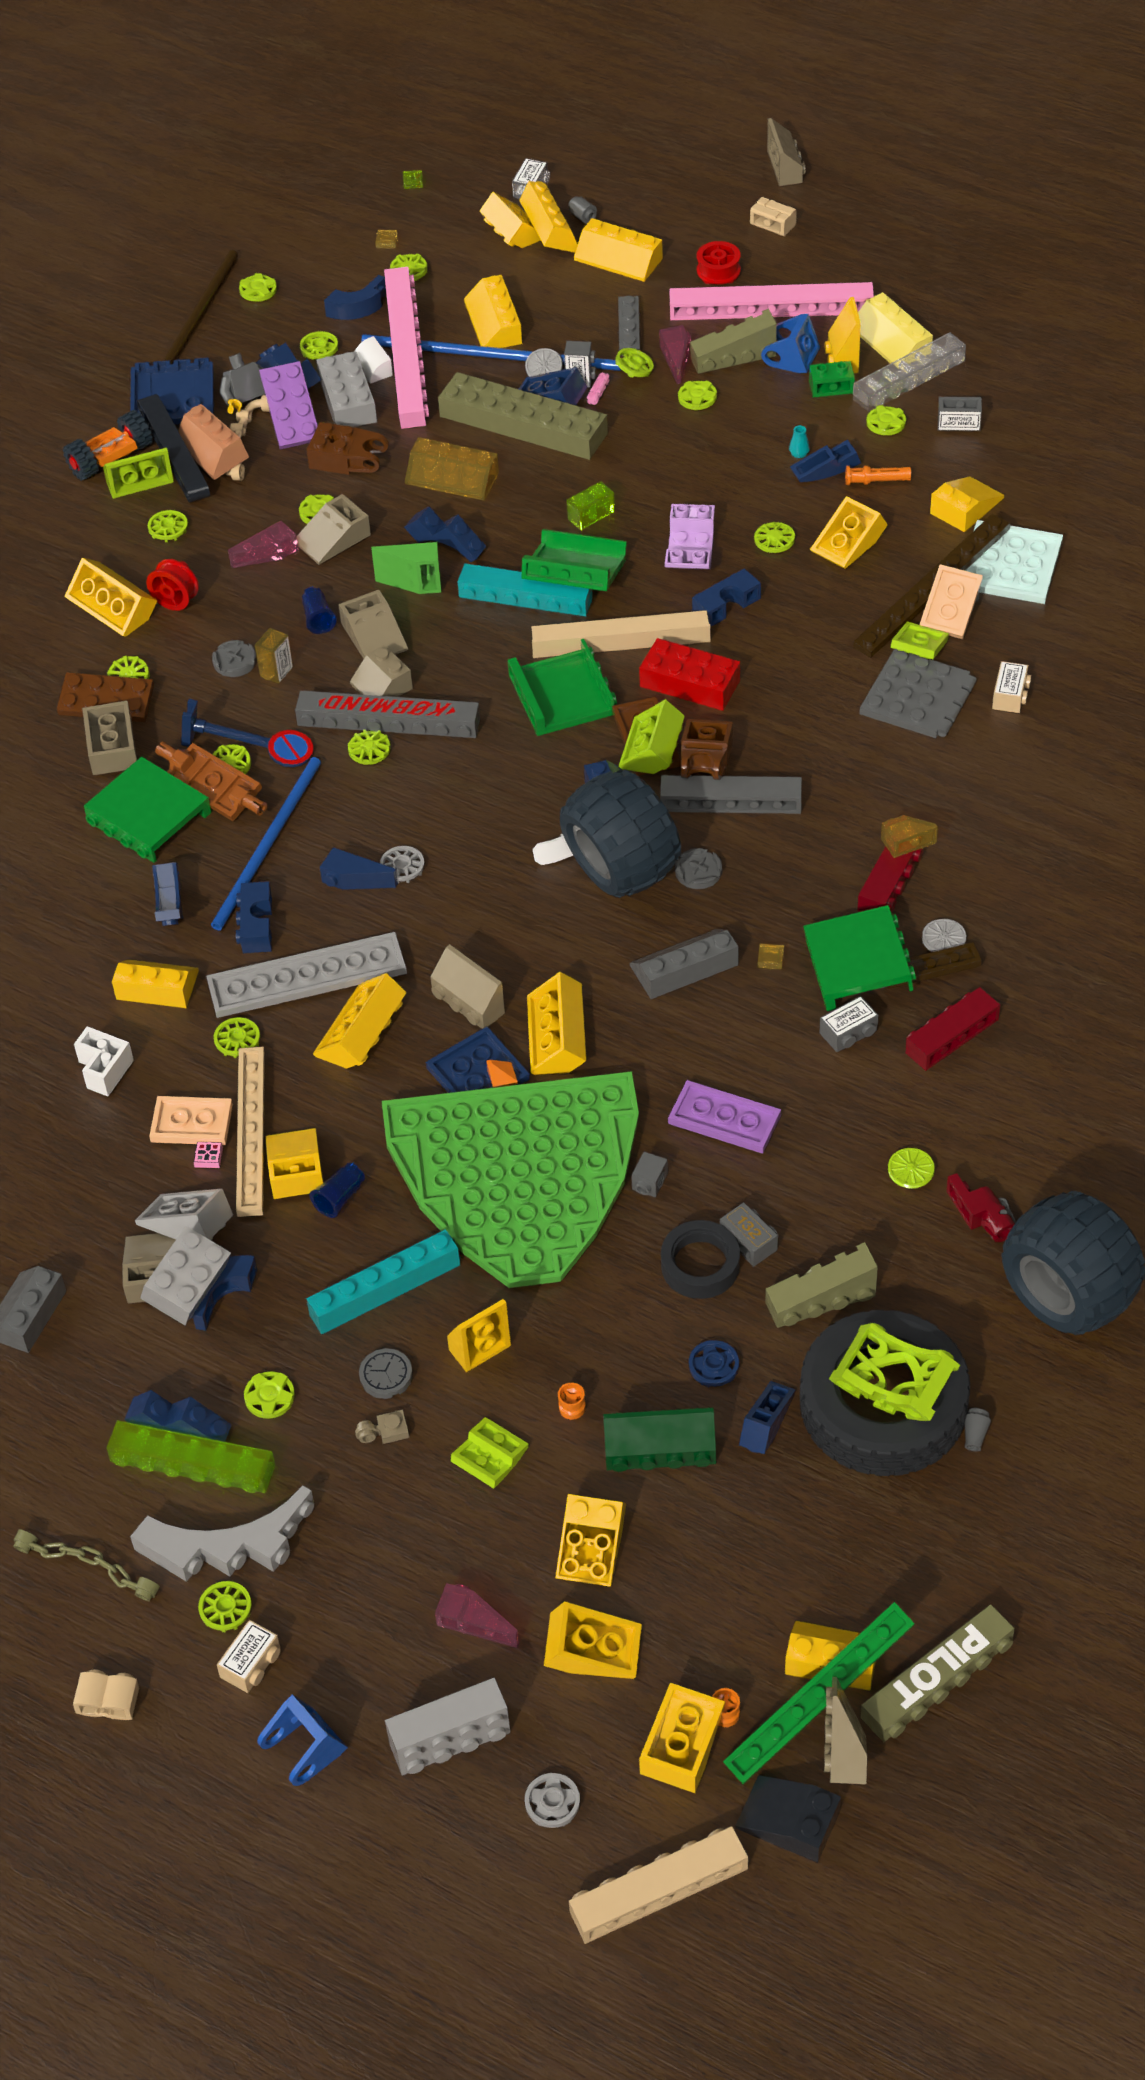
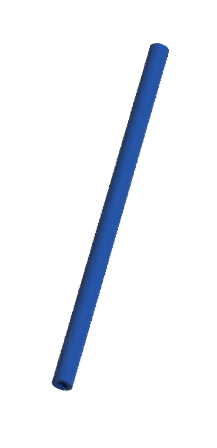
M312 757L212 921L211 926L215 930L220 931L237 905L236 894L241 893V883H250L320 767L321 761L318 758Z

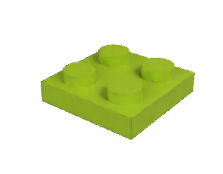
M906 622L892 639L891 648L916 654L926 659H934L947 643L949 633Z

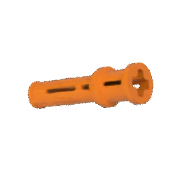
M864 465L863 468H850V466L845 468L846 485L851 483H864V485H868L870 482L911 480L910 467L870 468V466Z

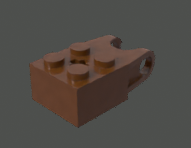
M319 422L306 449L309 469L349 475L350 472L373 473L380 466L379 459L374 454L385 452L388 449L389 442L385 436L376 432ZM374 440L382 442L384 446L376 445ZM365 460H370L375 465L370 466L366 464Z
M687 719L681 739V778H688L696 772H706L711 774L714 780H721L727 769L733 746V722Z

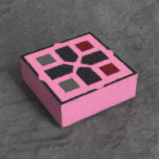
M197 1142L194 1167L220 1168L223 1151L222 1142Z

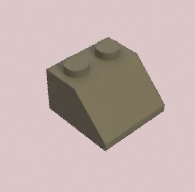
M385 645L367 654L350 680V684L361 695L399 697L413 689L411 670Z

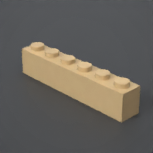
M733 1827L725 1830L720 1828L714 1830L707 1838L699 1842L694 1840L686 1843L677 1852L661 1854L654 1862L644 1867L643 1865L635 1866L622 1877L606 1879L600 1884V1887L591 1891L583 1890L576 1893L569 1900L570 1914L586 1944L747 1870L748 1856Z

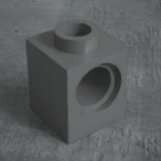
M643 1152L632 1173V1190L642 1195L657 1197L668 1175L667 1159Z

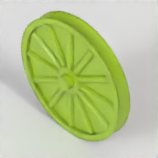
M904 1148L895 1152L889 1159L888 1173L890 1178L899 1186L919 1188L929 1183L934 1175V1162L926 1152L920 1149Z

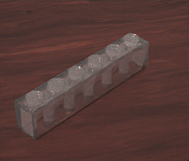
M949 332L853 383V400L870 412L876 406L883 405L964 362L966 344Z

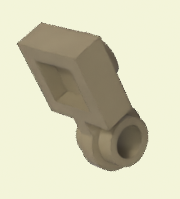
M403 1410L376 1416L378 1422L376 1426L371 1421H362L357 1424L355 1430L356 1438L362 1443L372 1442L379 1435H381L383 1444L409 1438Z

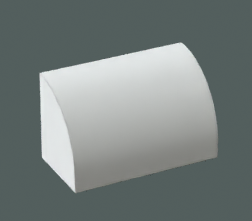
M374 336L364 340L356 348L355 351L358 354L365 377L370 384L393 376L391 359Z

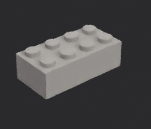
M347 352L316 359L318 375L321 378L320 383L334 424L357 427L376 423L375 402L357 352Z
M495 1678L385 1720L389 1744L401 1775L418 1773L427 1765L435 1762H446L455 1754L471 1752L483 1743L499 1741L506 1734L510 1733L507 1706Z

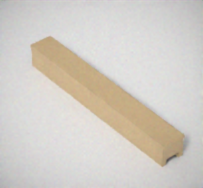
M707 610L531 626L533 658L559 656L581 650V639L585 640L588 647H592L594 653L650 648L657 638L681 645L710 642V624L708 622Z

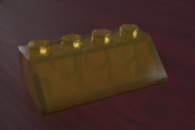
M418 437L410 452L405 484L485 500L499 474L498 454Z

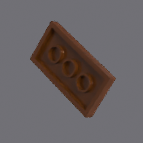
M66 672L57 706L58 715L83 717L82 708L128 701L132 721L146 722L154 682L152 679Z
M656 697L612 706V712L624 745H626L634 717L658 704ZM676 748L673 752L672 763L665 770L681 767V760ZM634 771L637 776L649 774Z

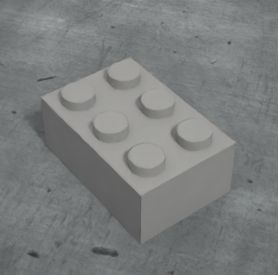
M185 1226L144 1285L140 1299L186 1326L226 1267L231 1252L190 1227Z

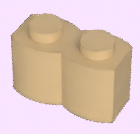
M100 1670L80 1673L73 1702L75 1712L91 1717L105 1716L112 1719L132 1720L139 1691L138 1681L128 1673L108 1676Z

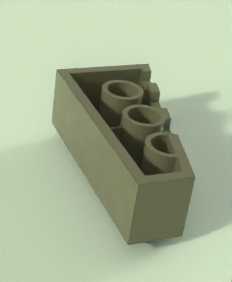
M769 308L762 311V315L755 318L753 316L747 317L745 322L736 326L731 324L726 326V329L720 333L713 332L690 342V359L697 373L761 360V353L764 347L776 342V322ZM775 351L767 352L768 358L776 356Z
M866 1243L857 1245L858 1251L847 1256L845 1252L836 1255V1261L824 1267L820 1263L810 1267L811 1269L802 1277L796 1274L766 1288L765 1303L777 1328L785 1325L791 1326L807 1318H816L825 1312L834 1309L840 1310L847 1305L859 1301L865 1302L876 1296L877 1265Z

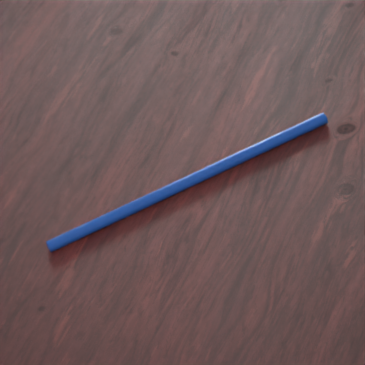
M362 335L361 343L374 336L381 347L392 348L391 337ZM421 340V344H417V346L421 345L422 351L526 361L533 352ZM559 354L562 360V365H565L564 355ZM595 358V363H592V367H596V369L621 371L619 366L615 364L616 360Z

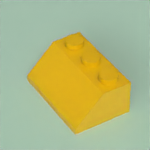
M495 192L491 193L480 212L485 216L484 221L494 226V231L497 234L505 237L504 241L508 245L524 248L541 241L528 215L518 204Z
M137 960L119 962L112 979L116 1000L187 1008L199 969Z
M795 1621L786 1654L785 1674L812 1679L860 1633ZM875 1663L849 1687L870 1691Z

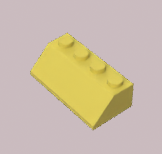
M884 293L866 300L858 311L861 323L860 337L898 371L932 354L933 335Z

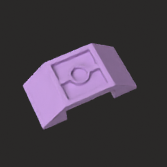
M671 504L670 537L665 558L666 568L711 569L715 505Z

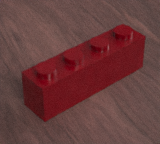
M894 830L858 895L857 911L862 912L889 905L891 912L894 910L897 895H902L906 879H910L914 872L915 862H920L922 858L923 848H921L920 837Z
M980 987L972 993L968 992L962 1000L948 1006L936 1018L929 1019L920 1029L912 1031L906 1038L905 1053L927 1071L998 1021L1000 1004Z

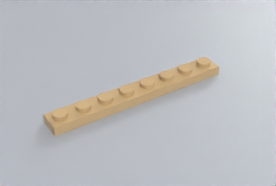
M264 1047L239 1048L237 1217L263 1215Z

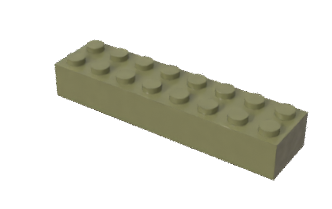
M456 372L438 397L440 417L588 460L592 458L608 434L607 414Z

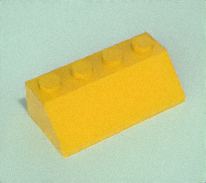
M528 181L519 201L545 247L576 252L577 242L547 185L541 181Z
M592 218L582 229L574 260L645 282L663 259L662 239Z
M502 275L482 278L464 298V303L480 346L504 348L522 344L521 324Z
M86 558L81 559L64 596L125 637L149 620L158 601L101 562Z
M559 972L527 995L530 1072L534 1075L570 1073L586 1062L582 983Z
M387 973L362 982L357 986L313 1055L344 1068L363 1064L368 1058L367 1053L370 1048L379 1041L381 1031L390 1024L392 1014L402 1006L403 1002L401 1000L407 992Z

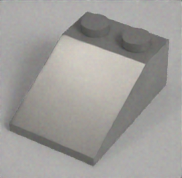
M223 1189L161 1194L135 1222L138 1226L173 1239H177L185 1226H188L209 1240H212L213 1236L225 1227V1223L233 1216Z

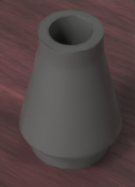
M971 1408L966 1414L964 1423L965 1448L970 1451L981 1450L991 1423L989 1412L986 1410Z

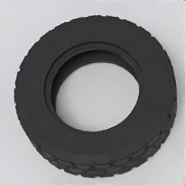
M870 1310V1312L864 1311L852 1314L850 1317H845L835 1322L833 1326L830 1325L820 1333V1337L814 1340L810 1346V1351L808 1350L806 1353L800 1379L801 1416L804 1418L803 1423L815 1444L822 1448L823 1452L831 1459L838 1461L839 1464L849 1469L869 1475L875 1474L876 1476H897L909 1474L912 1471H919L926 1468L929 1464H934L943 1457V1454H947L955 1445V1441H958L963 1431L970 1396L968 1367L961 1351L952 1342V1339L945 1332L939 1330L937 1326L921 1319V1317L893 1310ZM879 1324L888 1334L908 1344L929 1350H945L953 1355L954 1361L960 1364L957 1371L951 1372L933 1404L932 1409L935 1413L930 1421L905 1419L897 1422H876L858 1415L845 1403L839 1390L840 1387L829 1380L832 1372L838 1368L859 1332L858 1329L861 1325ZM866 1338L859 1351L866 1358L870 1359L872 1357L869 1354L867 1345L874 1350L878 1349L880 1345ZM857 1356L851 1363L849 1370L861 1363ZM898 1363V1364H897V1365L903 1366V1367H905V1368H907V1369H909V1370L911 1371V1369H910V1367L908 1366L907 1363Z

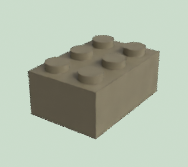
M128 701L82 708L88 757L93 775L123 771L137 761Z

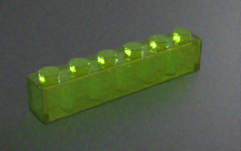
M118 1420L106 1448L110 1461L118 1466L124 1467L129 1465L139 1467L147 1472L153 1470L164 1472L171 1477L183 1476L191 1478L196 1482H213L221 1487L228 1488L232 1486L242 1488L250 1493H266L275 1467L272 1451Z

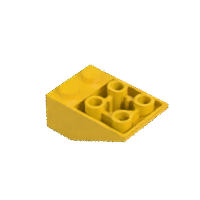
M316 1128L266 1136L268 1169L274 1199L324 1191Z
M568 1494L555 1578L611 1587L623 1530L626 1503Z

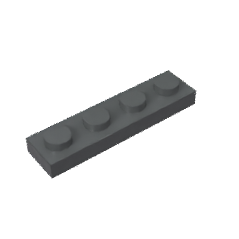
M638 296L618 297L619 350L623 348L640 350Z

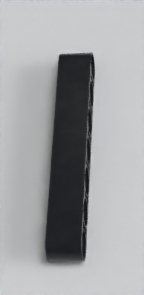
M158 394L137 400L139 412L142 418L145 419V423L148 424V429L151 431L159 449L167 448L172 473L188 502L192 503L210 497V491L202 473Z

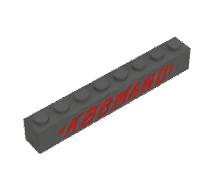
M300 691L295 709L298 726L350 730L366 729V731L380 730L381 732L476 738L480 721L479 703L315 691Z

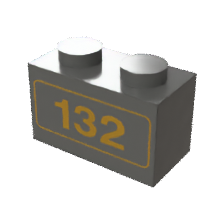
M742 1203L720 1218V1225L727 1228L734 1235L739 1245L740 1254L753 1267L777 1251L778 1234L771 1225L764 1223L755 1209H750L745 1203Z

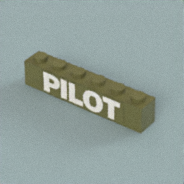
M989 1605L861 1705L860 1718L883 1742L887 1741L890 1737H898L905 1730L909 1722L912 1720L918 1721L926 1714L927 1708L932 1704H939L944 1701L951 1689L955 1686H963L970 1679L974 1671L986 1668L990 1664L992 1657L997 1653H1005L1013 1644L1014 1627L992 1605Z

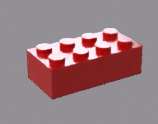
M657 638L639 667L640 687L724 711L740 682V661Z

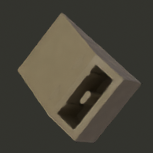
M341 494L327 502L296 536L293 542L320 565L370 536L369 517L345 495Z
M380 590L339 604L341 624L363 659L367 654L384 645L395 655L408 650L393 613Z
M160 1233L126 1237L122 1268L123 1289L127 1303L145 1302L140 1299L144 1285L176 1239Z
M832 1677V1687H826V1714L828 1715H825V1743L830 1744H825L824 1772H830V1783L866 1784V1734L838 1678Z

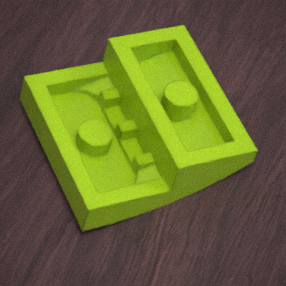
M485 1417L469 1431L468 1439L451 1454V1462L490 1487L495 1488L518 1463L528 1449L529 1444Z

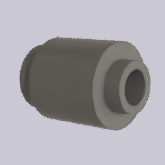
M576 196L569 202L568 208L571 214L583 223L587 224L592 218L595 219L597 208L583 197Z

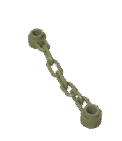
M18 1530L13 1540L15 1542L13 1547L26 1554L30 1550L40 1552L44 1558L62 1557L67 1554L77 1556L81 1561L91 1565L100 1564L108 1569L110 1578L118 1587L124 1588L127 1586L136 1590L135 1595L145 1601L155 1598L160 1588L157 1583L144 1577H140L137 1583L130 1581V1576L119 1564H109L103 1560V1554L100 1551L87 1546L76 1549L67 1547L62 1542L48 1543L40 1546L37 1544L38 1538L24 1530ZM60 1547L59 1551L61 1553L48 1554L49 1551L46 1548ZM84 1551H89L98 1556L94 1557L95 1561L84 1557L86 1555ZM117 1569H119V1571L126 1578L121 1579V1583L113 1575V1573L117 1572Z

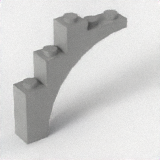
M302 1486L287 1502L270 1514L251 1523L230 1529L212 1531L187 1530L164 1524L147 1516L130 1537L134 1550L186 1582L192 1575L199 1572L203 1561L229 1577L236 1569L239 1570L244 1565L247 1556L274 1572L279 1564H284L289 1557L288 1539L295 1534L301 1520L307 1518L313 1511L314 1500L312 1491Z

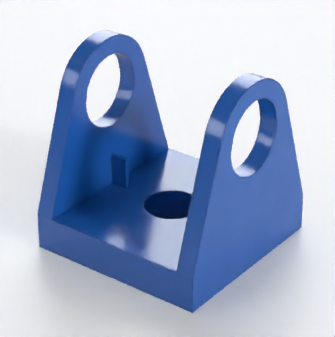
M800 314L776 325V339L778 341L764 347L761 353L762 360L768 366L796 373H807L809 365L812 364L820 349V345L809 314ZM779 329H789L791 331L790 336L787 338L782 337ZM767 352H777L781 360L778 362L770 360L767 357Z
M292 1694L261 1732L257 1743L262 1749H269L302 1724L316 1740L289 1775V1781L294 1786H299L333 1762L348 1747L312 1706ZM280 1728L275 1736L266 1741L267 1737L274 1730ZM311 1765L310 1769L305 1774L298 1777V1775L301 1773L303 1769Z

